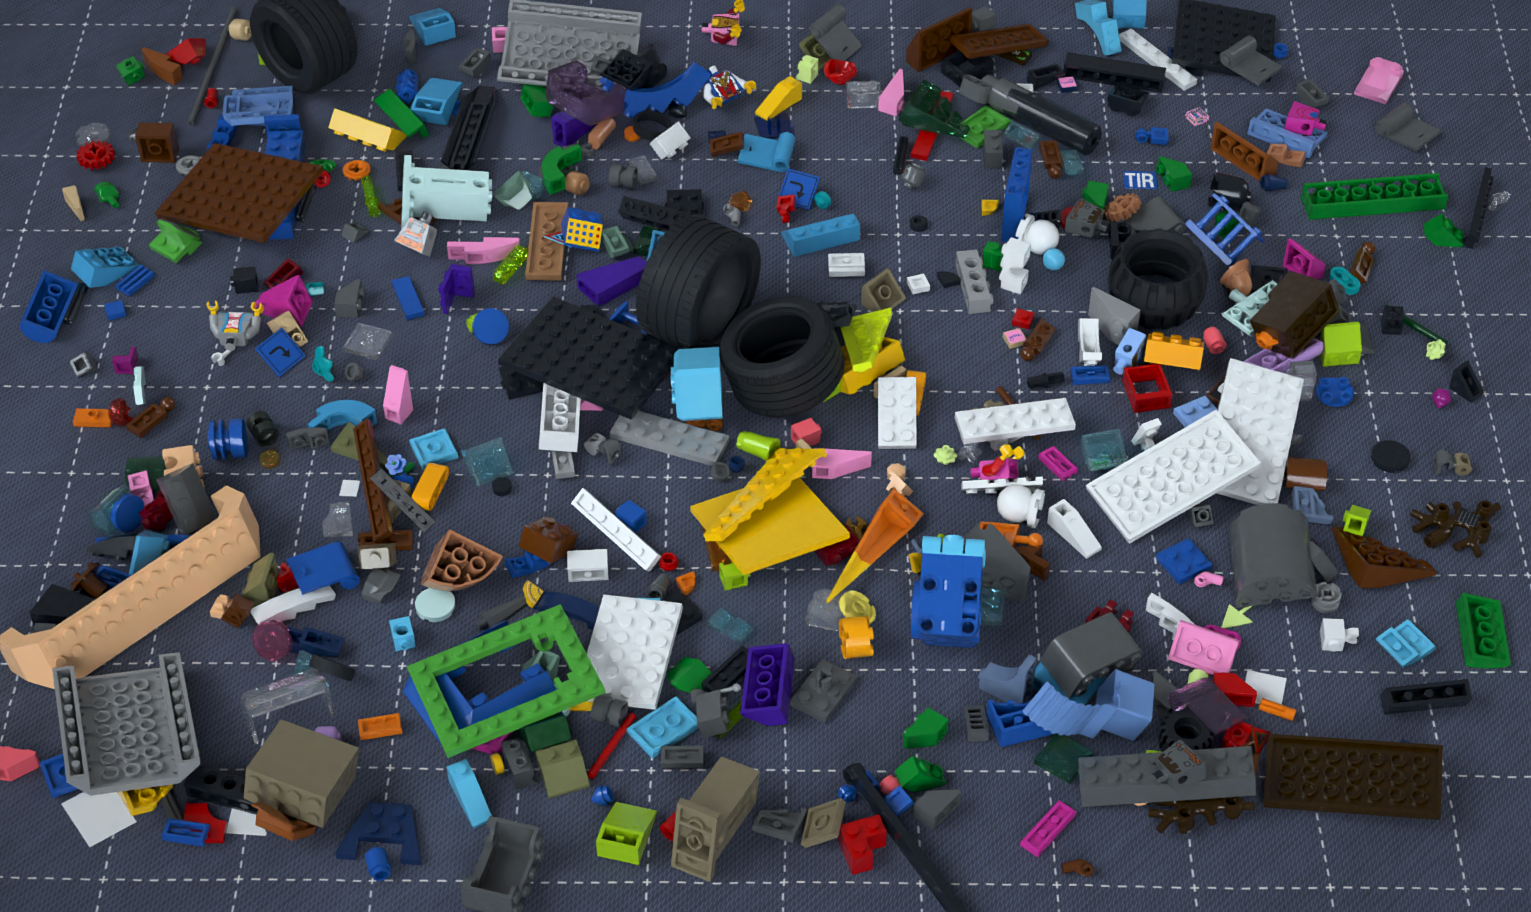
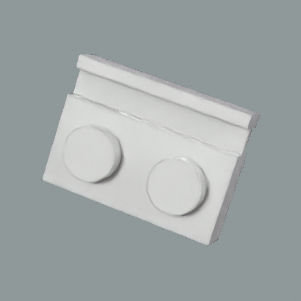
M864 253L828 254L829 277L865 276Z

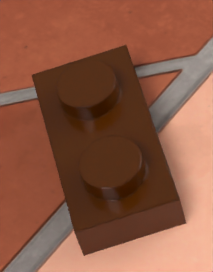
M742 131L710 139V154L712 157L744 149V134Z

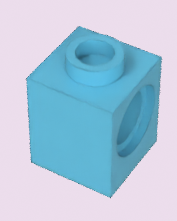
M409 616L389 620L395 651L416 647Z

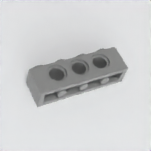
M977 249L956 251L955 266L961 279L960 284L968 314L990 312V306L993 304V294L989 293L990 284L989 281H986V270L982 268V256L979 257Z

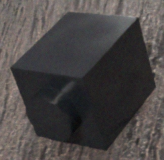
M255 267L233 268V276H230L231 287H235L236 294L258 292V278Z

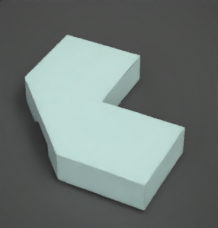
M144 366L135 367V403L137 405L146 404Z

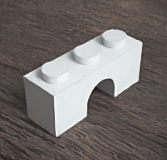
M1012 237L1007 244L1004 243L1001 251L1003 258L1000 264L1002 271L999 276L1002 289L1021 294L1028 281L1029 270L1023 267L1030 258L1031 243Z

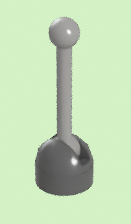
M736 683L732 687L720 689L721 693L738 692L741 686ZM703 689L691 690V699L694 706H696V696L706 693Z

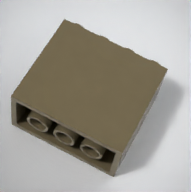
M281 719L246 768L244 799L253 803L263 801L281 813L323 828L356 778L359 747Z

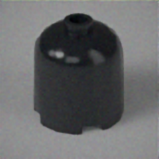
M1216 172V175L1214 174L1210 189L1219 197L1223 195L1229 201L1227 204L1233 210H1240L1243 203L1250 201L1251 192L1248 191L1249 186L1245 179ZM1213 196L1208 197V206L1213 207L1218 201Z

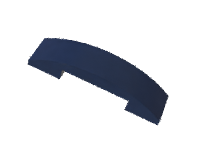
M543 592L534 606V610L542 612L561 604L568 617L588 623V629L594 630L600 607L586 600L558 592Z

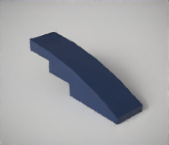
M266 625L259 640V645L297 654L338 656L345 638L305 627V630L302 631L288 626L282 630Z

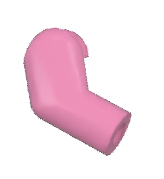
M1203 572L1195 577L1194 583L1198 587H1205L1211 583L1221 586L1224 576Z

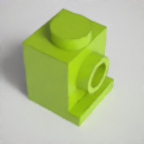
M723 562L719 563V577L725 591L748 585L750 573L743 575L734 563L724 565Z

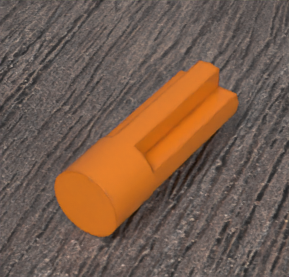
M1262 698L1259 705V710L1292 722L1297 712L1296 709Z

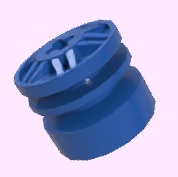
M244 418L230 419L229 428H226L224 420H219L218 427L216 420L209 421L207 438L213 460H219L220 452L222 459H227L228 450H231L233 458L247 457L248 443Z

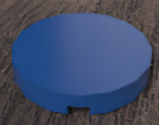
M487 308L480 311L474 317L472 329L477 340L486 345H493L503 341L507 336L509 323L506 316L500 310Z
M130 493L122 495V498L114 503L111 510V523L114 524L116 530L124 533L132 532L138 528L142 521L138 513L145 507L140 497Z

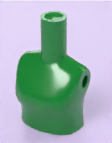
M106 181L95 186L94 191L97 193L100 202H109L113 208L119 207V203L116 201L119 198V192L114 185Z

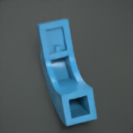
M333 401L316 409L317 417L308 423V428L320 427L326 428L328 431L338 425H347L348 422H351L356 427L365 419L372 421L373 426L377 423L376 411L371 406L360 401Z

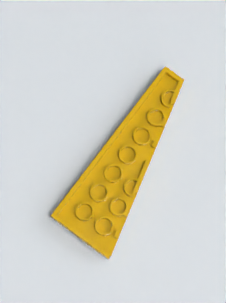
M825 448L777 449L742 491L738 493L735 499L729 503L728 507L719 515L715 522L709 526L708 530L703 534L705 540L723 541L737 529L738 523L749 520L751 518L750 514L754 510H761L764 507V502L768 499H775L791 486V480L802 477L804 475L803 471L809 466L814 467L816 460L820 457L825 458L827 456Z

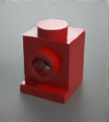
M1233 718L1223 738L1221 748L1241 747L1249 742L1252 734V725Z

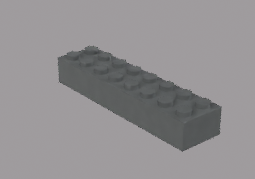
M1251 746L1192 750L1206 764V779L1177 790L1173 789L1166 781L1156 786L1151 780L1150 775L1156 772V757L1162 752L1078 758L1082 807L1256 796Z

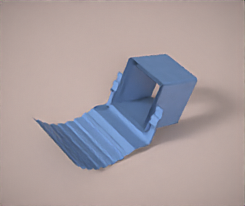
M1115 669L1098 688L1096 705L1085 706L1082 703L1077 704L1075 701H1070L1067 697H1063L1059 691L1054 690L1055 688L1046 682L1025 707L1023 713L1026 716L1028 715L1030 720L1034 721L1037 726H1041L1044 730H1049L1053 734H1066V736L1081 734L1094 738L1102 729L1134 741L1152 721L1155 684Z

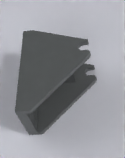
M977 522L965 536L964 545H966V539L985 540L986 559L982 593L1025 602L1031 567L993 524H988L987 528L982 530L979 528L980 523Z

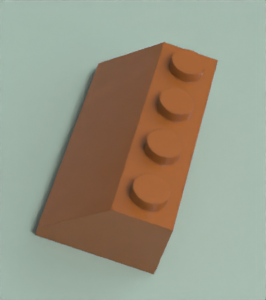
M1215 122L1211 143L1212 151L1259 182L1263 175L1276 174L1278 160L1224 125Z

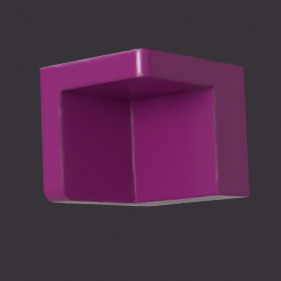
M131 346L129 356H113L112 363L115 374H134V368L137 366L139 359L135 346Z

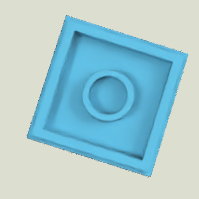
M445 428L409 440L422 470L426 468L429 462L442 464L458 458V453Z

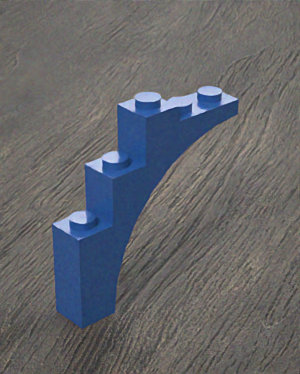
M693 62L685 72L674 80L653 88L630 90L613 83L605 77H602L599 82L603 84L602 89L606 92L616 94L614 98L622 103L620 107L624 109L623 113L631 119L632 117L635 118L638 113L645 111L647 107L654 112L658 110L663 113L672 100L679 106L683 104L687 107L711 74L699 64Z

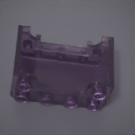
M577 60L548 70L545 96L551 105L589 126L622 113L626 87L623 85L613 84L609 92H603L587 83L588 70L584 64Z

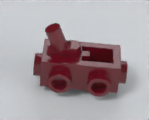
M159 492L157 498L138 513L142 519L141 524L143 527L155 532L163 530L166 527V522L174 519L162 492Z

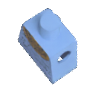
M1132 328L1128 329L1115 352L1114 372L1122 375L1124 368L1139 365L1145 357L1146 334Z

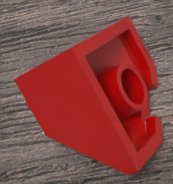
M187 38L165 55L170 56L171 61L196 65L206 55L205 38Z

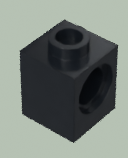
M1384 306L1381 318L1382 334L1401 335L1405 320L1403 306Z

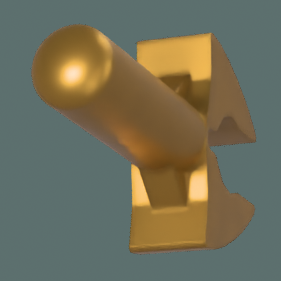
M856 516L857 526L851 523L849 517L846 525L861 540L863 536L862 530L867 529V523Z

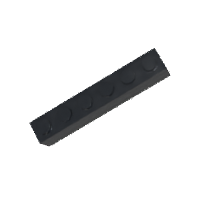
M1067 52L1063 70L1065 72L1064 77L1074 76L1076 80L1114 86L1120 84L1134 89L1162 93L1166 74L1165 67Z

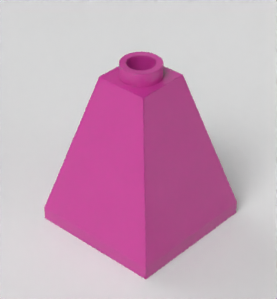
M297 275L263 292L260 298L257 299L256 306L259 308L260 303H262L264 306L262 314L272 318L289 310L298 326L302 327L313 300L300 275Z

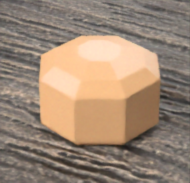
M899 463L891 464L887 468L888 479L895 473L903 480L906 475L905 467Z

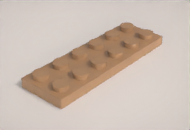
M533 202L525 272L526 280H562L565 245L545 238L544 235L562 231L561 222L567 207H569L568 202Z

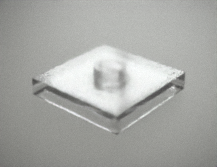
M358 323L344 344L343 352L378 360L393 336L392 331Z

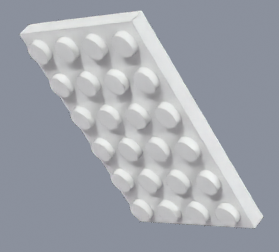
M603 595L587 655L605 688L606 693L604 695L612 697V700L617 698L627 701L629 707L656 710L683 610L682 603ZM595 698L590 699L587 702H594Z

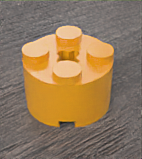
M869 616L840 619L839 638L842 641L840 646L843 658L873 656V645L870 644V640L874 638L873 629L870 627Z

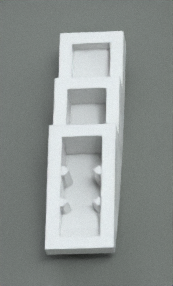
M330 585L303 595L300 589H296L252 608L250 613L258 625L295 619L298 612L314 610L316 603L334 600L336 594Z
M1151 593L1148 597L1146 611L1160 618L1159 625L1173 632L1172 640L1175 638L1180 620L1194 624L1186 615L1155 594Z

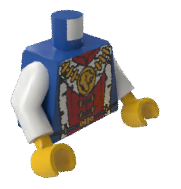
M716 66L706 70L711 76L704 84V99L712 105V109H716L719 106L722 107L723 104L738 98L745 89L748 94L752 93V89L756 90V83L754 81L747 82L729 70L719 73Z

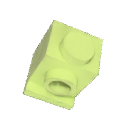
M809 55L803 56L798 64L799 73L796 79L811 84L818 75V58Z

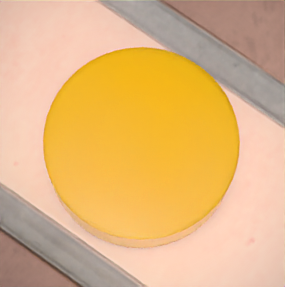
M500 754L490 755L495 774L504 773L505 769Z

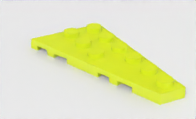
M892 307L853 316L849 326L840 328L854 372H864L873 367L893 315Z

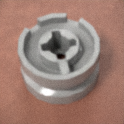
M1321 582L1317 584L1318 597H1312V606L1321 613L1335 612L1339 608L1342 596L1340 588L1333 583Z

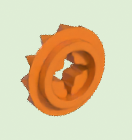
M363 160L350 161L343 167L344 177H347L349 180H363L371 172L370 165Z

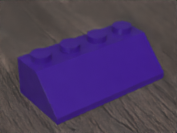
M788 643L749 647L740 711L741 716L766 726L788 723L795 657Z

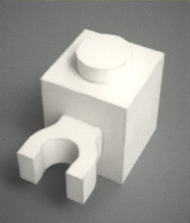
M1323 618L1320 628L1322 650L1343 651L1345 642L1357 644L1358 628L1345 629L1344 619Z

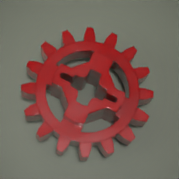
M92 140L90 144L86 142L85 147L80 146L76 157L80 167L84 166V169L90 167L91 171H93L94 168L100 170L102 166L106 168V164H112L111 160H115V152L112 145L107 144V141L101 143V140L97 142Z

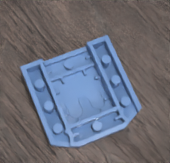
M293 86L233 90L231 96L227 95L224 97L223 119L231 126H265L264 116L293 115Z

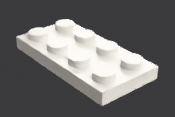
M878 377V449H916V377Z

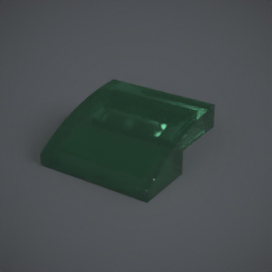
M163 456L128 458L125 470V492L131 493L128 475L146 470L152 491H161L156 479L163 477L164 470H166Z

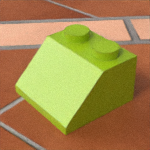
M1360 323L1327 324L1321 330L1319 339L1323 342V351L1319 355L1322 366L1358 364L1362 352Z

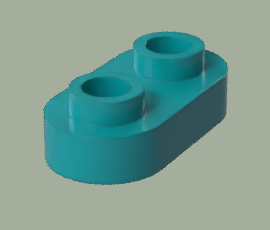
M1333 267L1331 269L1329 279H1335L1345 288L1346 294L1354 295L1359 292L1360 281L1343 267Z

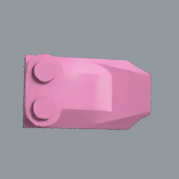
M1381 57L1371 59L1370 65L1355 89L1354 94L1386 105L1403 77L1404 71L1402 66Z

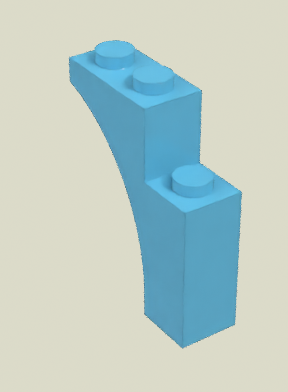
M1097 0L1076 2L1077 19L1085 21L1092 28L1099 40L1103 54L1107 56L1121 52L1117 20L1108 18L1106 2Z

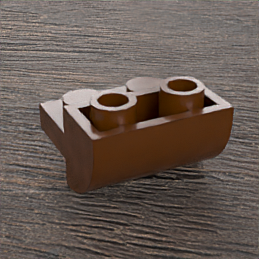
M1287 457L1285 467V483L1287 488L1293 489L1294 486L1313 488L1315 491L1326 490L1327 461Z

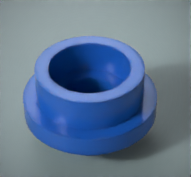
M1282 43L1275 44L1273 55L1277 58L1286 57L1288 55L1287 46Z

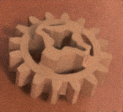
M1127 193L1125 196L1119 195L1113 202L1108 203L1109 206H1105L1104 214L1108 221L1114 222L1116 220V222H1119L1120 219L1124 221L1132 217V214L1137 213L1136 210L1141 208L1142 203L1139 196L1134 193L1131 195Z

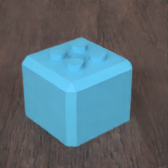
M719 347L678 349L674 353V367H671L672 404H676L677 418L681 421L723 419Z

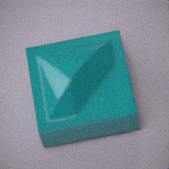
M324 282L307 283L306 289L310 296L324 294L325 284Z

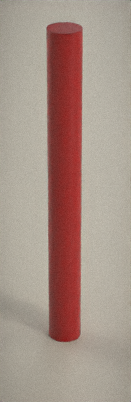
M628 714L587 773L590 779L595 778L627 732V728L636 719L635 714Z

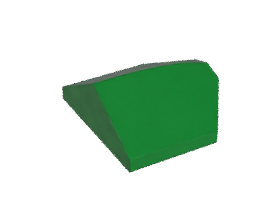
M684 657L666 674V677L672 686L680 691L691 694V690L703 689L702 682L712 673L700 659Z

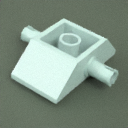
M1272 280L1247 297L1237 289L1232 290L1229 298L1237 304L1225 311L1222 316L1256 339L1250 319L1269 301L1268 293L1277 283Z

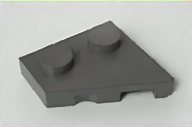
M801 808L800 812L788 813L787 809H779L777 811L760 810L753 823L752 831L793 843L807 816V809Z

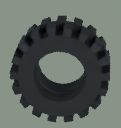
M1180 708V711L1173 710L1171 714L1168 713L1161 724L1158 740L1161 752L1180 739L1191 750L1211 749L1214 737L1212 722H1208L1209 718L1202 716L1201 712H1194V709L1189 708V710H1185V708ZM1179 735H1188L1194 739H1184Z

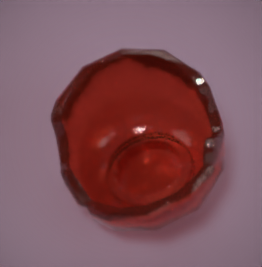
M117 398L110 403L108 417L112 424L118 427H126V424L133 420L132 417L128 416V411L131 408L126 405L124 398Z

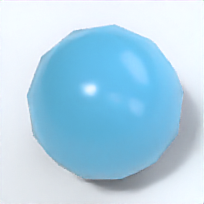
M1051 248L1044 253L1043 264L1047 269L1055 271L1063 267L1065 256L1061 250Z

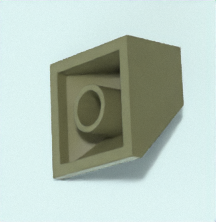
M811 33L798 43L805 55L818 58V71L831 59Z

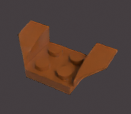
M263 801L252 803L251 805L258 809L255 825L291 841L314 834L315 825L281 813Z

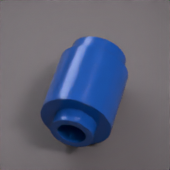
M379 847L371 848L365 854L369 874L376 881L385 880L390 876L391 871L386 850Z

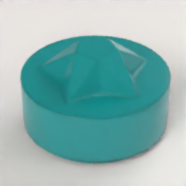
M820 191L814 196L815 203L821 209H826L831 205V198L826 192Z

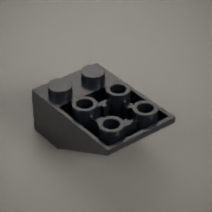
M622 49L602 71L601 76L630 90L639 88L648 80L652 62Z

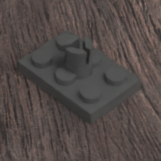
M822 659L792 697L790 706L826 723L856 684L858 676Z

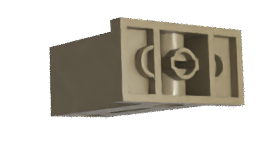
M721 756L690 800L680 798L676 809L671 867L711 882L714 877L717 858L756 804L760 771Z

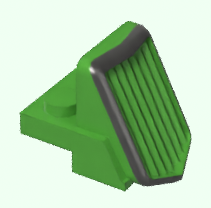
M161 218L156 222L161 233L149 246L153 251L177 264L186 253L191 255L202 242L200 241L201 236L196 231Z

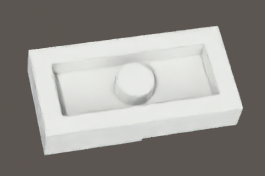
M1158 418L1141 424L1131 440L1134 446L1141 444L1143 449L1147 450L1155 445L1152 438L1158 433L1157 431L1162 425Z

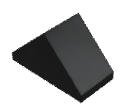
M1468 360L1454 369L1449 389L1469 402L1475 401L1484 394Z

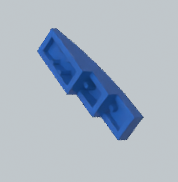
M222 113L217 119V127L212 132V140L207 145V151L214 143L229 146L239 125L231 126L223 119Z

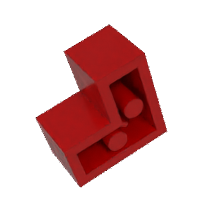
M879 814L840 826L838 842L852 875L872 870V850L886 846L887 831Z

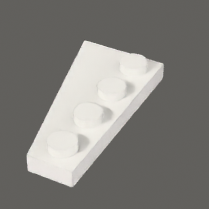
M1026 477L1014 479L1013 482H1009V479H997L994 482H990V480L962 481L961 491H966V494H978V491H985V494H996L997 490H1004L1006 487L1014 484L1025 486L1032 493H1035V490L1043 485V477H1036L1035 481H1029Z

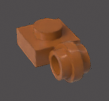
M723 420L686 421V424L704 429L709 427L711 431L717 432L722 429Z

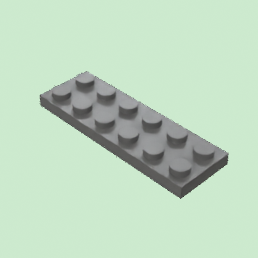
M638 411L632 420L619 415L610 431V438L710 466L719 462L730 441L729 435Z

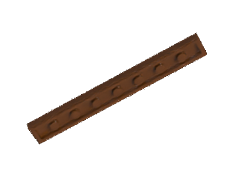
M365 419L353 428L373 540L379 544L391 536L393 530L386 494L370 479L381 468L372 421Z

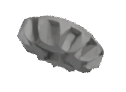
M193 155L185 156L177 161L176 170L180 175L184 174L186 177L201 158Z

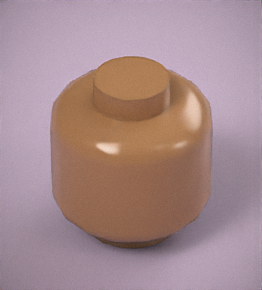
M572 171L566 175L565 187L569 193L583 195L588 191L590 180L586 174Z

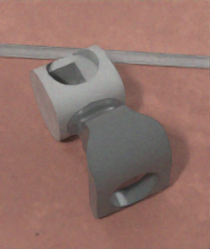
M599 433L593 434L584 443L586 451L591 455H596L598 452L604 455L607 454L609 465L622 455L621 445L617 440L611 439L606 441L605 437ZM617 451L615 457L612 459L614 452Z

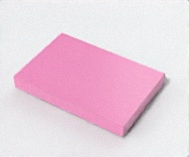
M1180 620L1168 659L1203 670L1211 675H1214V672L1230 673L1240 640Z

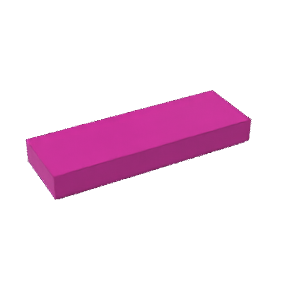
M1059 800L1021 840L1020 846L1036 857H1039L1076 816V811Z

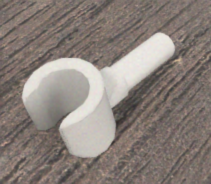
M226 350L222 354L219 352L212 355L213 363L218 362L219 366H223L225 364L224 359L232 351Z

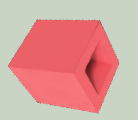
M812 418L791 425V439L795 445L796 441L803 439L810 447L820 443L822 431L819 424H816Z

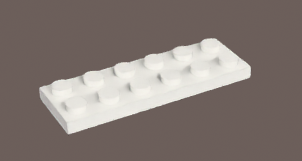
M1066 398L955 412V420L963 444L1075 430L1076 426Z

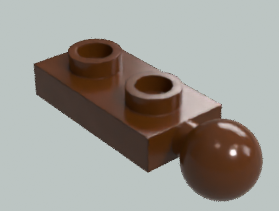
M1057 140L1040 141L1039 148L1044 168L1049 169L1048 174L1051 178H1059L1062 174V159Z
M1369 241L1363 243L1361 248L1358 249L1350 271L1360 281V284L1367 282L1374 262V258L1371 255L1374 254L1376 247Z
M1043 318L1039 320L1023 343L1026 347L1021 350L1020 355L1025 361L1033 360L1035 354L1038 355L1056 330Z
M164 397L160 402V406L153 403L126 424L127 430L142 438L168 417L167 412L175 408L174 399Z

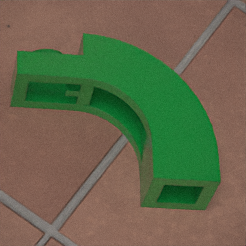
M578 144L564 150L560 146L556 147L543 159V185L550 195L566 189L565 176L561 170L582 161L581 147Z

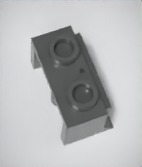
M517 737L501 742L504 761L508 760L511 773L513 774L515 789L538 783L523 741H519Z

